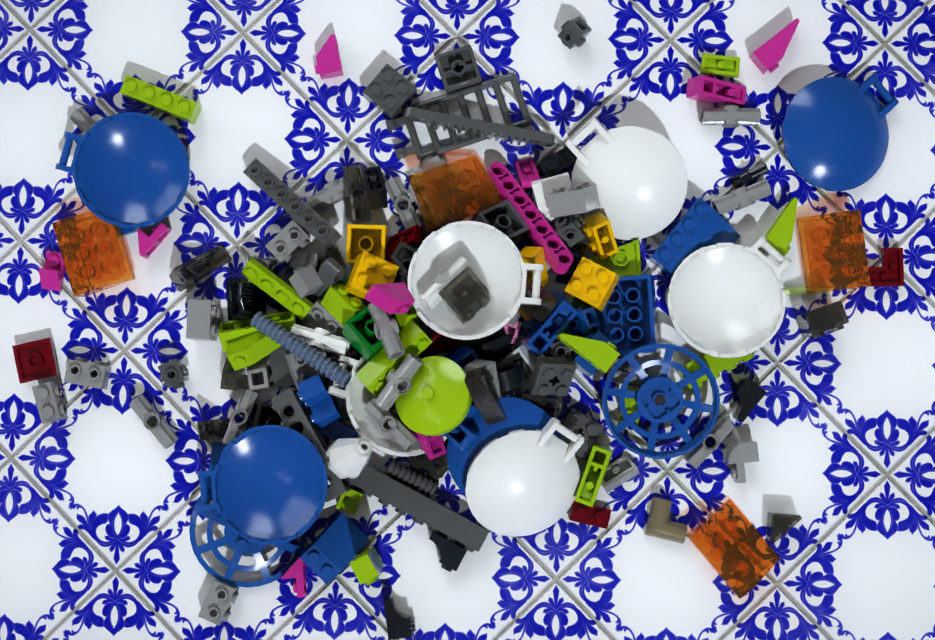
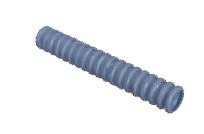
M260 311L254 315L251 320V326L255 327L256 330H260L262 334L265 333V336L275 340V343H280V346L285 347L287 351L290 350L291 354L295 353L296 357H300L302 361L305 360V363L310 364L312 368L315 367L316 371L320 370L321 374H325L327 378L330 377V380L335 381L337 385L340 384L341 388L350 382L352 378L351 372L347 373V370L342 369V366H337L336 362L332 363V359H327L326 355L322 356L321 352H317L315 348L312 349V346L307 345L305 341L302 342L301 338L297 339L296 335H293L290 331L288 332L286 328L283 329V326L278 325L276 321L273 322V319H268V316L263 315V312Z

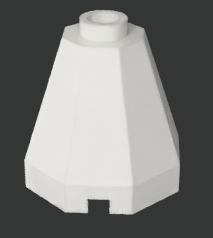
M342 438L335 440L326 451V456H329L328 468L340 479H355L368 463L372 454L371 443L366 438Z

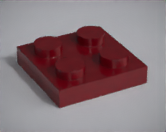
M49 337L12 346L20 384L60 375L52 338Z

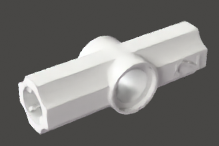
M460 257L448 270L441 272L433 280L434 283L419 297L421 302L432 310L445 296L451 295L459 287V283L473 270L470 262L464 257Z
M294 324L290 332L296 335L297 339L301 338L302 342H307V345H311L312 349H317V352L324 353L327 351L344 356L348 353L350 342L347 338L332 335L323 328L312 329L298 324Z

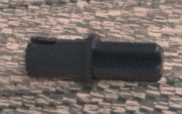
M760 163L750 169L746 168L744 172L731 177L730 182L734 185L735 189L749 181L753 182V179L768 172L767 165Z

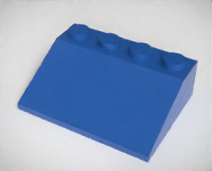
M699 197L648 260L672 278L683 260L696 250L717 243L734 244L740 235L715 209Z
M651 274L620 277L602 312L596 308L595 311L600 323L597 326V331L599 330L616 344L618 348L616 351L620 355H626L638 347L659 343L654 276ZM659 348L649 349L638 354L658 353L660 351Z

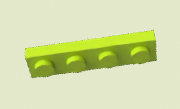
M253 257L241 272L244 277L301 320L307 316L314 306L307 298L300 299L294 288Z

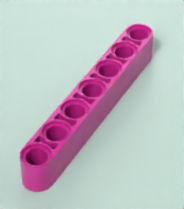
M500 162L492 163L486 176L488 185L501 202L509 199L530 228L527 233L528 238L535 247H543L545 260L552 270L557 274H565L574 260L572 253L506 166Z

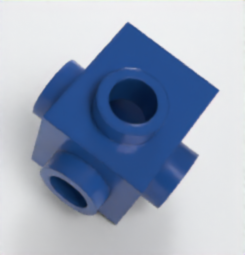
M582 307L575 309L578 314L568 324L571 335L579 333L580 336L591 333V328L600 325L594 307L585 310Z

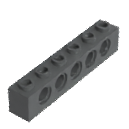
M255 158L243 171L250 180L328 250L342 237L335 228L258 159Z
M292 387L271 399L273 403L272 408L276 414H279L282 426L298 432L297 425L301 423L304 428L301 434L308 438L321 454L326 466L327 475L332 479L331 484H328L327 503L351 490V487L346 478L340 479L328 468L329 456H326V451L329 447L318 426L312 422L309 415L310 412L305 403L301 402L297 394V388ZM289 406H292L294 409L293 416L288 414Z

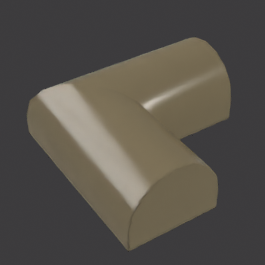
M652 497L644 534L683 544L687 534V524L668 520L672 501Z

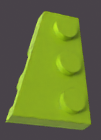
M639 239L619 246V252L603 260L598 256L589 258V260L616 273L619 277L642 275Z

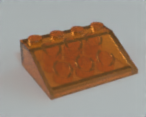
M476 155L408 176L428 231L475 216L479 212L502 202L497 186Z
M860 210L797 218L807 294L860 289L871 286Z
M92 212L71 216L52 223L74 296L86 297L135 279L119 226L101 220Z
M730 498L686 535L689 541L739 599L754 588L780 560L778 555Z

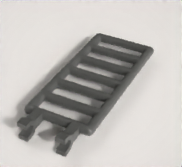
M515 73L499 76L407 106L429 110L428 107L439 104L442 113L450 114L446 102L457 98L463 117L471 118L464 96L475 93L484 121L492 122L482 90L493 87L505 125L523 128L532 124ZM509 81L513 87L523 120L515 123L512 122L500 84ZM406 107L402 108L403 117L385 121L388 132L406 125L413 144L405 148L396 149L397 160L416 154L417 159L422 161L431 155L434 157L488 139L487 135H484L483 138H480L479 134L473 137L472 132H470V137L459 140L456 130L452 133L447 128L452 143L441 146L434 125L428 128L426 124L434 149L423 152L413 121L404 118Z

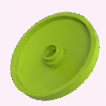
M429 356L421 359L423 364L410 380V390L405 394L399 395L395 405L400 419L409 429L425 436H440L454 430L465 419L472 402V386L468 375L457 363L445 357Z

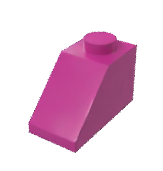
M335 34L330 35L316 56L317 63H314L316 74H319L321 79L344 75Z
M405 282L374 284L365 295L367 301L389 314H405L415 302Z

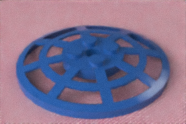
M669 343L647 344L628 352L613 366L605 380L602 391L603 415L612 435L628 450L647 458H674L695 449L710 434L719 413V388L710 368L692 351ZM649 349H666L663 359L650 360L639 364L634 355ZM673 351H679L689 356L701 368L690 373L682 365L671 361ZM628 361L633 370L624 379L621 389L609 388L616 371L624 362ZM662 365L660 376L649 378L643 370L647 367ZM673 367L679 370L686 377L676 383L668 378L669 368ZM637 374L643 382L638 391L626 390L631 379ZM705 374L712 388V405L701 403L700 390L696 382L698 378ZM690 383L694 391V401L683 399L681 391L682 388ZM608 395L619 397V407L624 420L614 426L608 411ZM657 395L665 396V401L663 404L658 405L654 402V398ZM625 398L636 399L638 409L628 415L625 407ZM682 407L693 409L689 418L682 425L676 417ZM698 412L711 413L704 429L696 438L692 439L686 430L695 421ZM643 416L651 421L650 431L641 429L634 421ZM670 421L675 427L673 431L657 433L659 423ZM629 426L637 434L648 438L647 450L631 444L620 432ZM680 435L686 445L674 450L655 451L656 440L669 439Z
M212 485L208 487L209 495L212 493ZM201 496L190 518V542L197 560L214 578L236 587H258L281 578L300 557V552L304 549L307 531L301 535L299 546L288 542L272 545L277 547L278 550L272 557L264 561L261 551L267 545L255 544L237 536L226 526L222 517L218 515L217 510L200 511ZM198 514L209 519L207 523L208 543L197 546L195 537V525ZM214 522L225 526V537L217 540L213 539ZM228 544L235 551L231 561L222 556L217 548ZM211 550L220 562L228 566L225 575L222 576L210 568L201 553ZM284 550L295 553L285 568L271 576L267 566L275 562ZM242 554H253L257 565L245 566L238 563ZM235 570L245 572L260 570L264 580L256 582H238L231 579Z

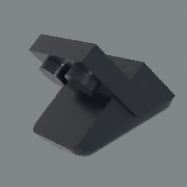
M235 278L228 280L226 283L228 321L249 318L260 311L263 312V315L266 314V292L251 281H248V279Z
M501 328L489 336L466 341L468 346L474 349L479 359L495 361L497 364L506 357L512 337L510 333H505L504 328Z

